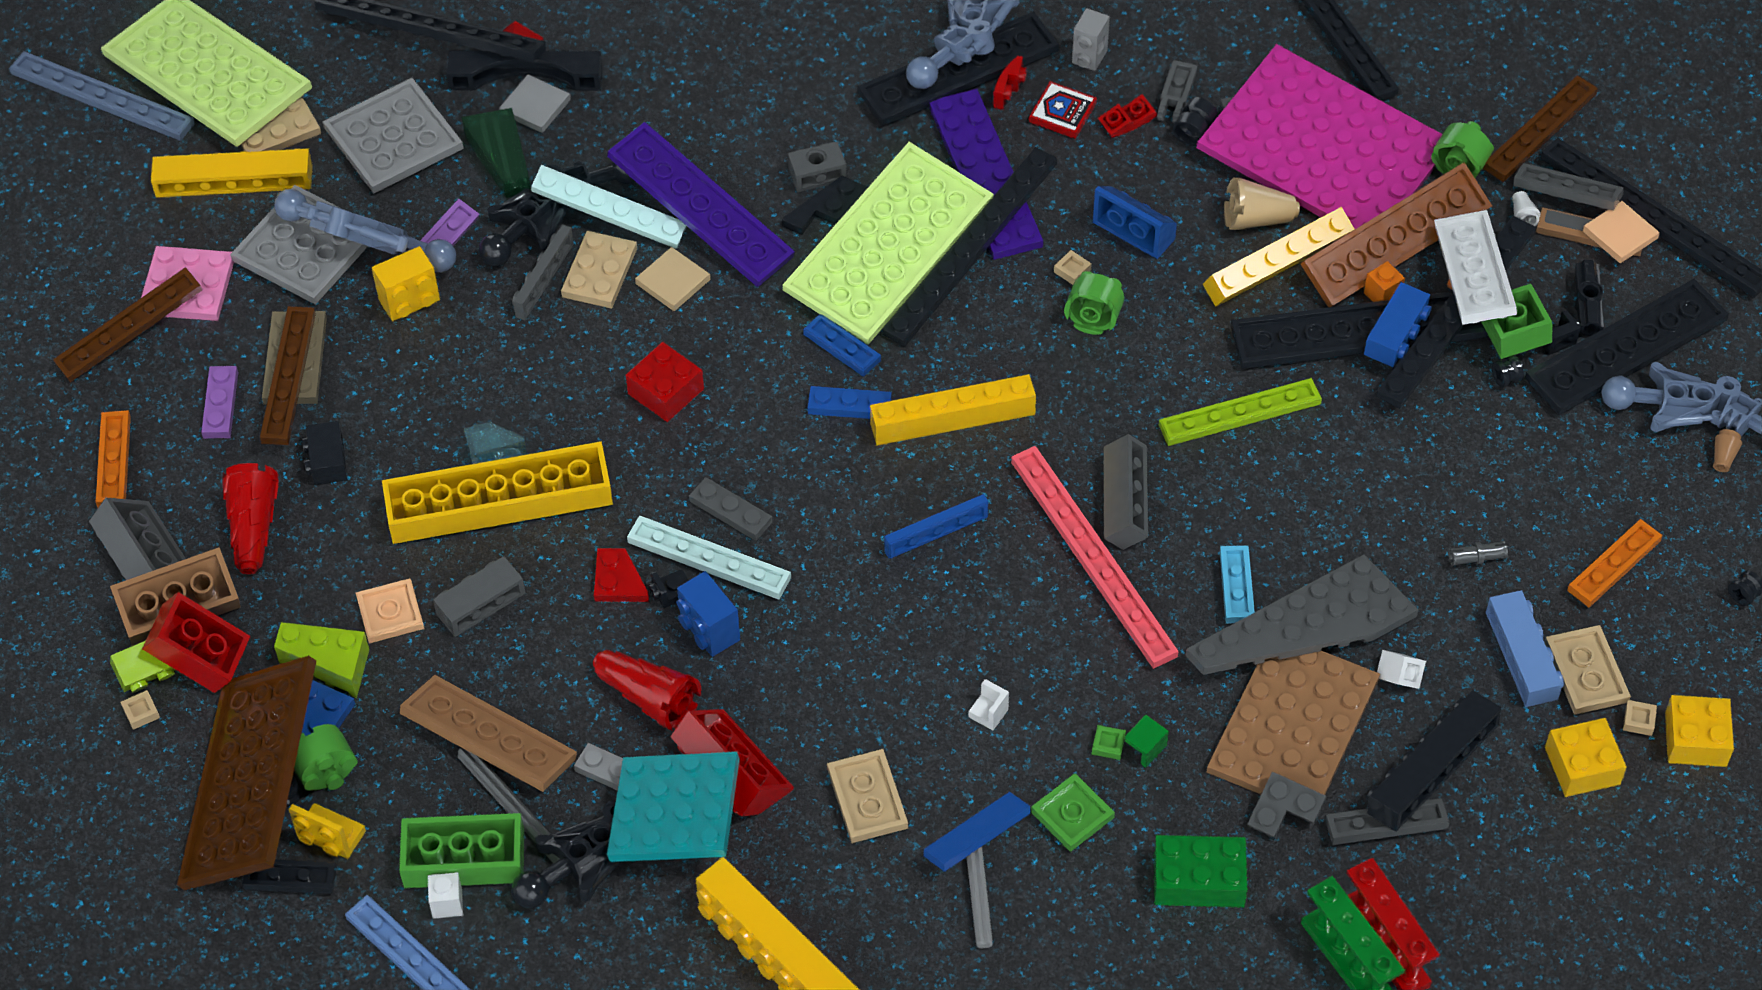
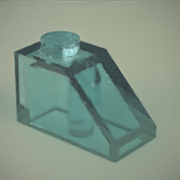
M488 422L464 428L466 444L472 464L527 455L524 437L501 426Z

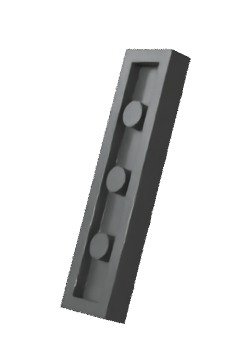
M1526 163L1522 164L1514 177V186L1613 211L1623 196V187Z
M562 225L558 232L551 236L549 246L538 257L537 265L533 271H529L526 275L524 285L520 291L517 290L515 292L512 305H514L516 318L527 319L574 245L572 228Z
M1442 798L1427 800L1397 832L1368 815V809L1326 814L1325 821L1332 845L1442 830L1449 827V819Z

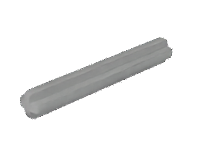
M982 847L967 856L976 946L982 949L992 946V932Z

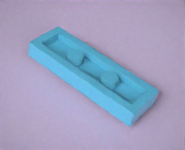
M1220 546L1226 624L1236 623L1255 613L1249 547Z

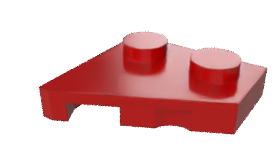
M597 548L594 587L595 602H649L648 591L625 548Z

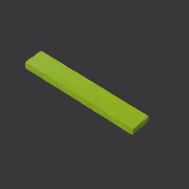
M1312 378L1159 419V427L1167 445L1171 446L1321 404L1322 398Z

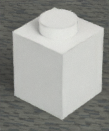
M458 873L428 875L429 905L433 919L463 916L462 887Z

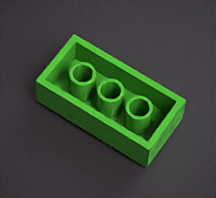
M521 813L402 818L400 875L404 888L428 887V875L458 873L462 886L513 883L514 879L524 872V826Z

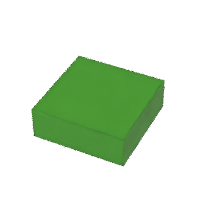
M1097 725L1092 755L1120 760L1126 730Z

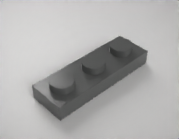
M707 477L689 495L691 503L755 541L773 523L771 515Z

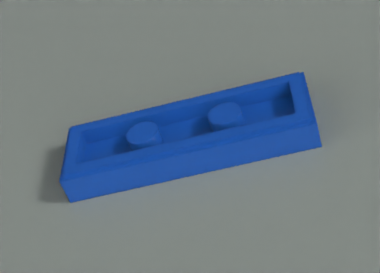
M819 314L803 329L806 337L863 377L881 361L879 353L822 314Z

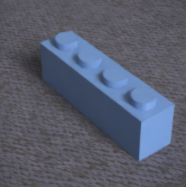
M1522 590L1490 597L1486 615L1525 707L1558 700L1561 688L1564 687L1563 676L1560 671L1555 669L1553 653L1550 647H1546L1543 641V630L1539 623L1536 624L1534 620L1531 602L1525 599Z

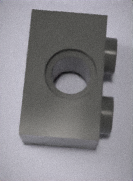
M838 141L788 153L789 172L797 192L827 186L840 176L847 177L846 162Z

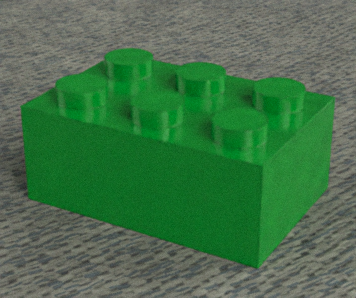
M1156 835L1154 847V905L1245 907L1247 895L1246 837Z

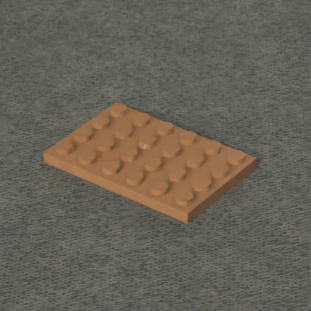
M1324 651L1280 660L1278 657L1265 659L1264 663L1257 664L1207 766L1206 773L1262 794L1271 773L1275 772L1326 795L1379 681L1380 673Z

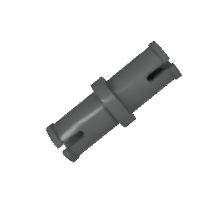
M1505 541L1487 544L1474 542L1472 546L1449 548L1448 550L1451 566L1473 562L1479 565L1487 560L1506 559L1508 557V548Z

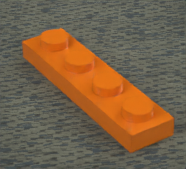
M129 410L101 412L96 505L98 508L105 497L126 499L131 420Z
M1640 519L1569 584L1567 591L1590 608L1660 543L1663 535Z

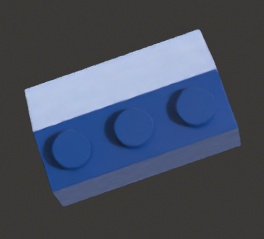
M1098 186L1095 189L1093 223L1156 259L1175 240L1177 223L1170 217L1163 216L1151 209L1147 204L1140 203L1127 193L1119 191L1112 186Z

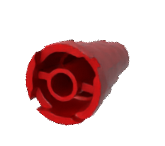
M258 463L233 465L226 468V474L223 472L222 477L223 499L226 500L227 519L230 526L231 548H233L235 566L243 574H255L263 565L265 547H268L269 527L273 520L274 500L277 499L279 474L277 471L265 465V471L258 470Z
M604 650L599 652L593 660L595 673L602 681L621 692L623 697L642 708V712L656 720L659 725L671 731H673L672 727L676 729L687 712L696 710L698 703L694 702L693 698L694 695L701 697V683L691 675H685L664 665L660 667L641 658L635 659L618 651Z

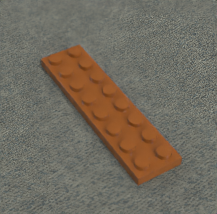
M1465 162L1300 264L1329 308L1364 287L1367 273L1387 261L1393 267H1396L1438 241L1434 220L1484 211L1492 207V204Z

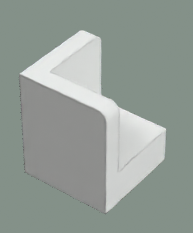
M1382 650L1377 673H1380L1379 679L1419 689L1426 661Z
M985 679L981 684L980 697L969 710V718L994 730L1008 711L1009 692Z

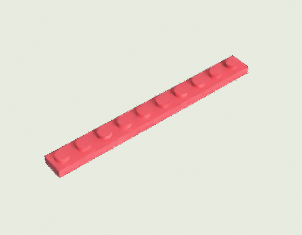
M1033 446L1012 456V465L1152 668L1154 669L1177 658V648L1037 447Z

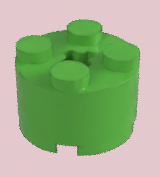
M1469 121L1467 124L1452 123L1445 129L1434 146L1431 159L1435 167L1442 174H1446L1465 162L1474 178H1476L1491 156L1494 146L1481 131V127L1477 123Z
M1090 271L1081 273L1080 277L1075 280L1065 304L1064 313L1066 318L1070 317L1074 322L1073 326L1087 334L1098 335L1102 334L1104 330L1109 329L1110 331L1116 324L1124 302L1121 282L1116 278L1093 274Z
M324 724L313 727L314 732L305 737L304 733L301 734L294 770L306 790L338 789L343 785V779L352 771L358 761L337 726Z

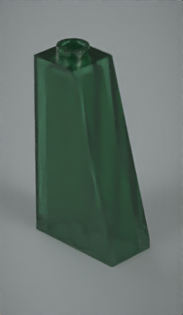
M507 108L462 117L466 140L504 196L510 198L525 188L530 189L529 175L513 109Z

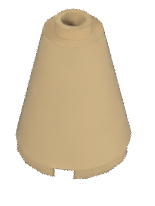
M1234 177L1227 187L1226 193H1231L1230 200L1224 203V219L1226 226L1230 227L1229 229L1231 230L1292 222L1294 217L1299 215V202H1296V198L1292 195Z

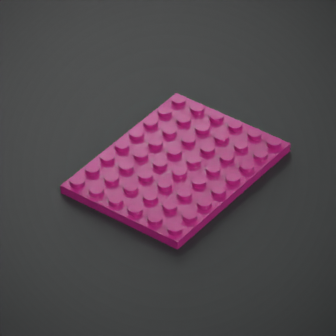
M1276 44L1199 139L1196 148L1266 187L1294 196L1296 202H1299L1301 207L1319 217H1323L1342 207L1354 229H1357L1420 189L1435 169L1431 155L1434 146L1442 134Z

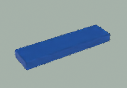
M982 494L884 536V551L888 558H893L987 518L988 500L986 496Z
M1008 792L924 849V857L945 872L1029 815L1030 805L1011 792Z

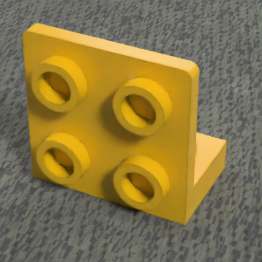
M315 803L309 811L293 804L288 809L297 838L307 845L315 844L322 847L326 853L334 857L340 855L348 859L366 832L365 825Z

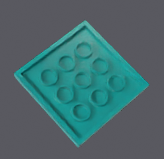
M721 752L623 757L607 853L610 862L726 857L740 760L738 753Z

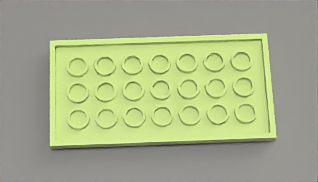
M190 0L162 1L101 47L104 56L236 147L312 88L310 80Z
M908 142L783 284V291L817 313L824 315L868 345L993 198V193L911 142Z

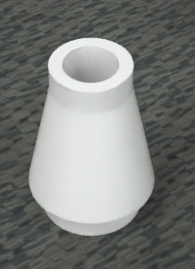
M1519 191L1515 193L1512 197L1514 216L1536 226L1539 222L1540 211L1529 199L1526 192Z

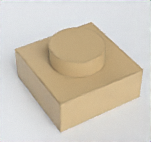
M1070 250L1054 266V273L1073 285L1081 273L1091 271L1092 263Z
M148 690L121 702L133 730L160 718Z
M1628 700L1623 730L1652 736L1657 705Z

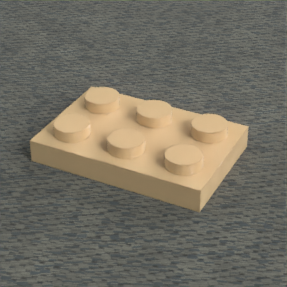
M301 96L240 145L244 152L281 150L319 135L321 130Z
M587 231L562 287V297L612 309L636 253L637 242Z
M1600 625L1545 638L1544 643L1546 647H1550L1553 653L1555 669L1560 671L1563 676V689L1574 715L1625 704L1630 700L1631 696Z
M883 749L827 763V770L851 843L908 829V821Z

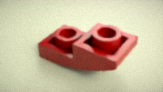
M1017 56L1000 75L994 90L993 109L1004 110L1005 101L1011 99L1012 92H1018L1020 82L1025 83L1027 68L1022 67V56Z
M1141 94L1123 108L1120 104H1117L1098 117V120L1113 138L1146 124L1157 117V113L1144 95Z

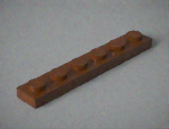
M1577 75L1492 154L1483 169L1502 182H1505L1596 96L1598 88Z
M185 267L61 353L53 361L71 383L203 289Z
M287 307L260 434L261 444L289 445L316 316L313 307Z

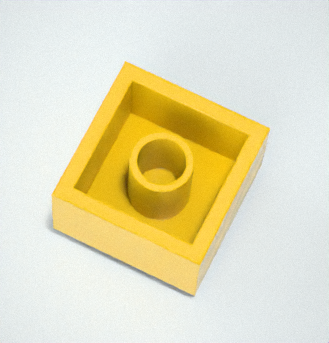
M420 246L372 267L378 299L392 322L406 317L419 309L431 306L440 300L434 267Z
M1671 695L1665 711L1668 763L1727 767L1734 750L1730 699Z
M1606 718L1553 729L1549 732L1545 749L1565 797L1621 785L1627 767Z

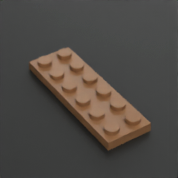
M436 675L430 678L400 705L401 715L542 792L576 760L577 751Z

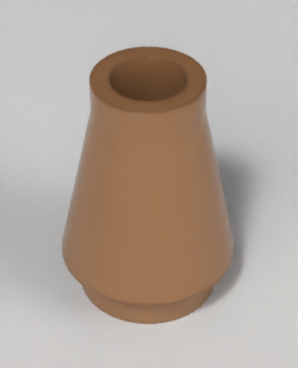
M1723 429L1715 436L1713 464L1715 470L1720 472H1728L1730 470V466L1742 446L1741 435L1738 432Z

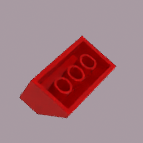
M724 709L688 711L670 736L678 745V750L683 754L738 753L740 760L733 811L740 816L759 815L794 789L793 785Z

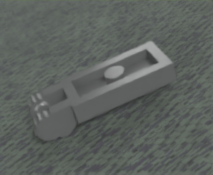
M1173 60L1161 95L1157 115L1158 120H1164L1167 106H1173L1176 109L1173 112L1172 119L1173 123L1176 122L1188 101L1198 65Z

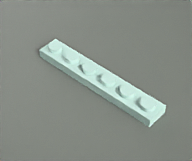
M541 165L531 186L532 192L675 249L678 248L687 227L679 219Z
M640 515L627 536L628 543L701 571H706L709 574L778 600L791 579L790 571Z

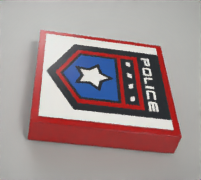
M1050 81L1030 114L1029 122L1076 139L1094 109L1097 98Z

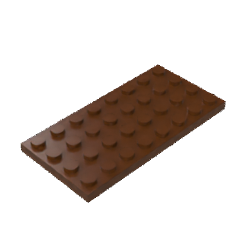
M308 655L232 678L228 684L222 687L177 886L182 889L188 890L274 867L316 666V660Z

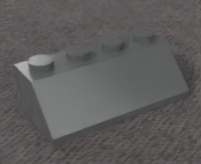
M105 497L89 521L97 537L100 538L109 556L114 560L121 575L126 580L186 559L149 501Z

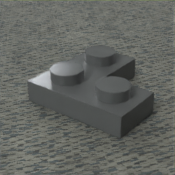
M1272 772L1247 825L1272 838H1276L1287 812L1315 824L1327 797Z

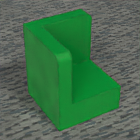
M1145 715L1125 736V742L1142 753L1141 765L1147 767L1167 746L1169 731Z

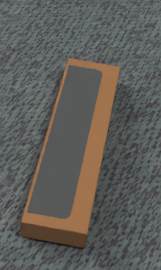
M1542 207L1536 233L1600 247L1583 232L1584 225L1593 219ZM1641 249L1640 251H1638L1637 253H1635L1634 255H1635V256H1640V255H1641V252H1642V249Z

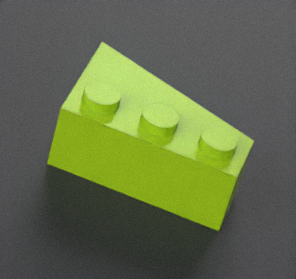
M281 622L274 645L279 664L309 655L316 660L315 678L324 681L326 685L332 688L336 686L343 689L350 696L357 698L369 653L365 632Z

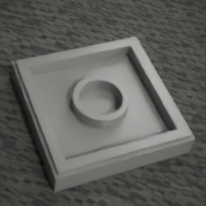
M527 75L499 109L500 114L543 133L571 98L569 93Z

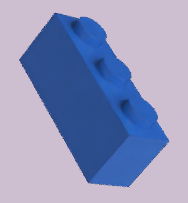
M1400 282L1367 338L1364 355L1394 368L1398 359H1402L1407 353L1409 340L1416 339L1420 330L1419 323L1421 320L1426 321L1432 308L1428 305L1430 294Z

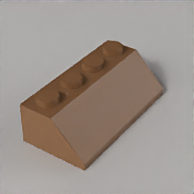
M220 548L110 586L132 646L146 641L162 605L177 592L217 616L241 607Z

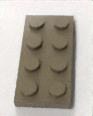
M315 311L316 316L297 404H318L327 321L325 311ZM272 312L262 393L263 404H267L286 312Z

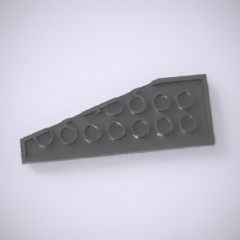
M1362 555L1187 648L1185 656L1203 675L1235 669L1238 664L1253 662L1254 665L1264 663L1265 659L1278 657L1279 660L1319 652L1322 647L1332 645L1344 647L1349 646L1350 642L1363 640V642L1373 641L1416 618L1418 609L1365 555Z

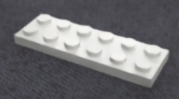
M1487 210L1434 220L1462 325L1517 315L1516 304Z

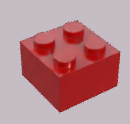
M661 342L626 374L628 394L666 422H669L704 389L702 369L664 342Z

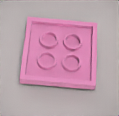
M156 246L142 297L186 267L203 290L165 317L218 321L234 264L230 255L232 252Z

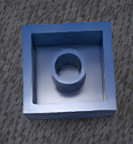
M706 571L677 588L678 600L676 603L680 610L679 622L686 631L691 630L701 650L706 649L713 657L740 641L738 610Z

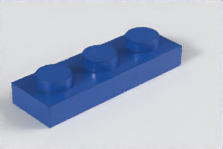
M811 386L808 414L870 419V405L891 401L892 392Z

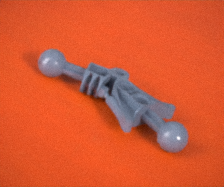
M947 0L949 23L951 26L934 38V43L938 50L931 58L920 56L908 64L906 77L909 83L915 88L926 89L935 83L938 77V69L948 61L960 66L964 62H970L974 54L983 55L990 53L994 49L992 33L996 27L1002 24L1010 10L1020 3L1019 0Z
M285 189L275 198L274 208L276 214L285 221H298L301 218L311 220L309 224L311 227L393 255H399L420 246L434 267L435 272L448 271L456 261L457 254L455 248L444 239H435L429 243L409 237L404 229L317 201L316 205L307 203L305 196L296 189Z
M1653 362L1649 370V376L1656 384L1657 389L1635 387L1630 379L1623 376L1610 378L1602 387L1601 392L1604 403L1615 410L1626 409L1633 402L1659 404V412L1653 416L1650 426L1654 432L1675 426L1702 424V421H1710L1712 424L1717 425L1718 428L1726 426V429L1736 431L1741 436L1749 428L1762 435V417L1758 415L1762 408V399H1751L1749 395L1740 391V382L1730 376H1723L1717 380L1716 384L1700 380V377L1667 369L1659 362Z

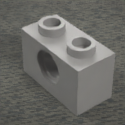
M1086 8L1074 28L1072 63L1096 71L1108 50L1110 16Z

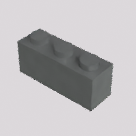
M503 556L497 561L488 563L484 569L474 575L465 577L461 583L453 588L442 591L433 599L436 615L453 636L456 637L526 593L523 578Z

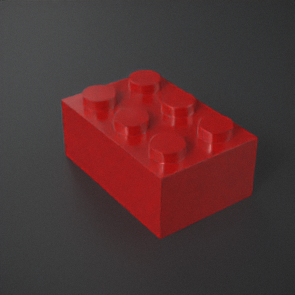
M177 592L162 605L142 650L213 693H216L231 681L250 636Z

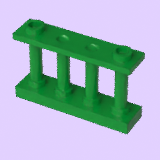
M1331 876L1308 889L1307 894L1318 909L1304 916L1301 919V924L1351 990H1392L1387 983L1403 974L1405 969L1334 877Z

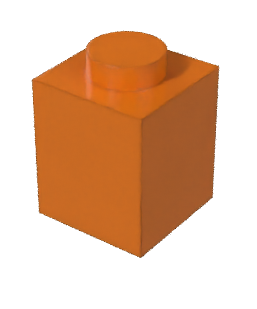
M1387 261L1367 273L1364 294L1372 302L1390 300L1400 282L1404 283L1405 277Z

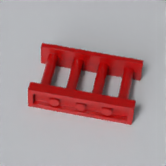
M1371 858L1347 870L1346 874L1357 888V891L1349 894L1348 897L1405 969L1403 974L1392 980L1398 990H1426L1430 988L1432 981L1422 966L1438 958L1440 954L1380 867Z

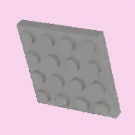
M413 78L323 121L325 130L373 193L464 149L461 139Z
M296 185L291 188L301 192L305 196L307 203L316 205L317 201L333 205ZM273 208L230 255L233 262L316 305L368 246L309 226L311 220L301 218L298 221H285L276 214L275 208Z

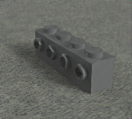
M1129 434L1104 446L1103 461L1104 539L1122 550L1148 538L1147 445Z

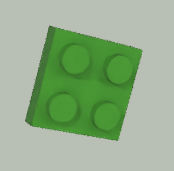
M1073 774L1031 807V813L1070 852L1114 819L1115 812L1076 774Z

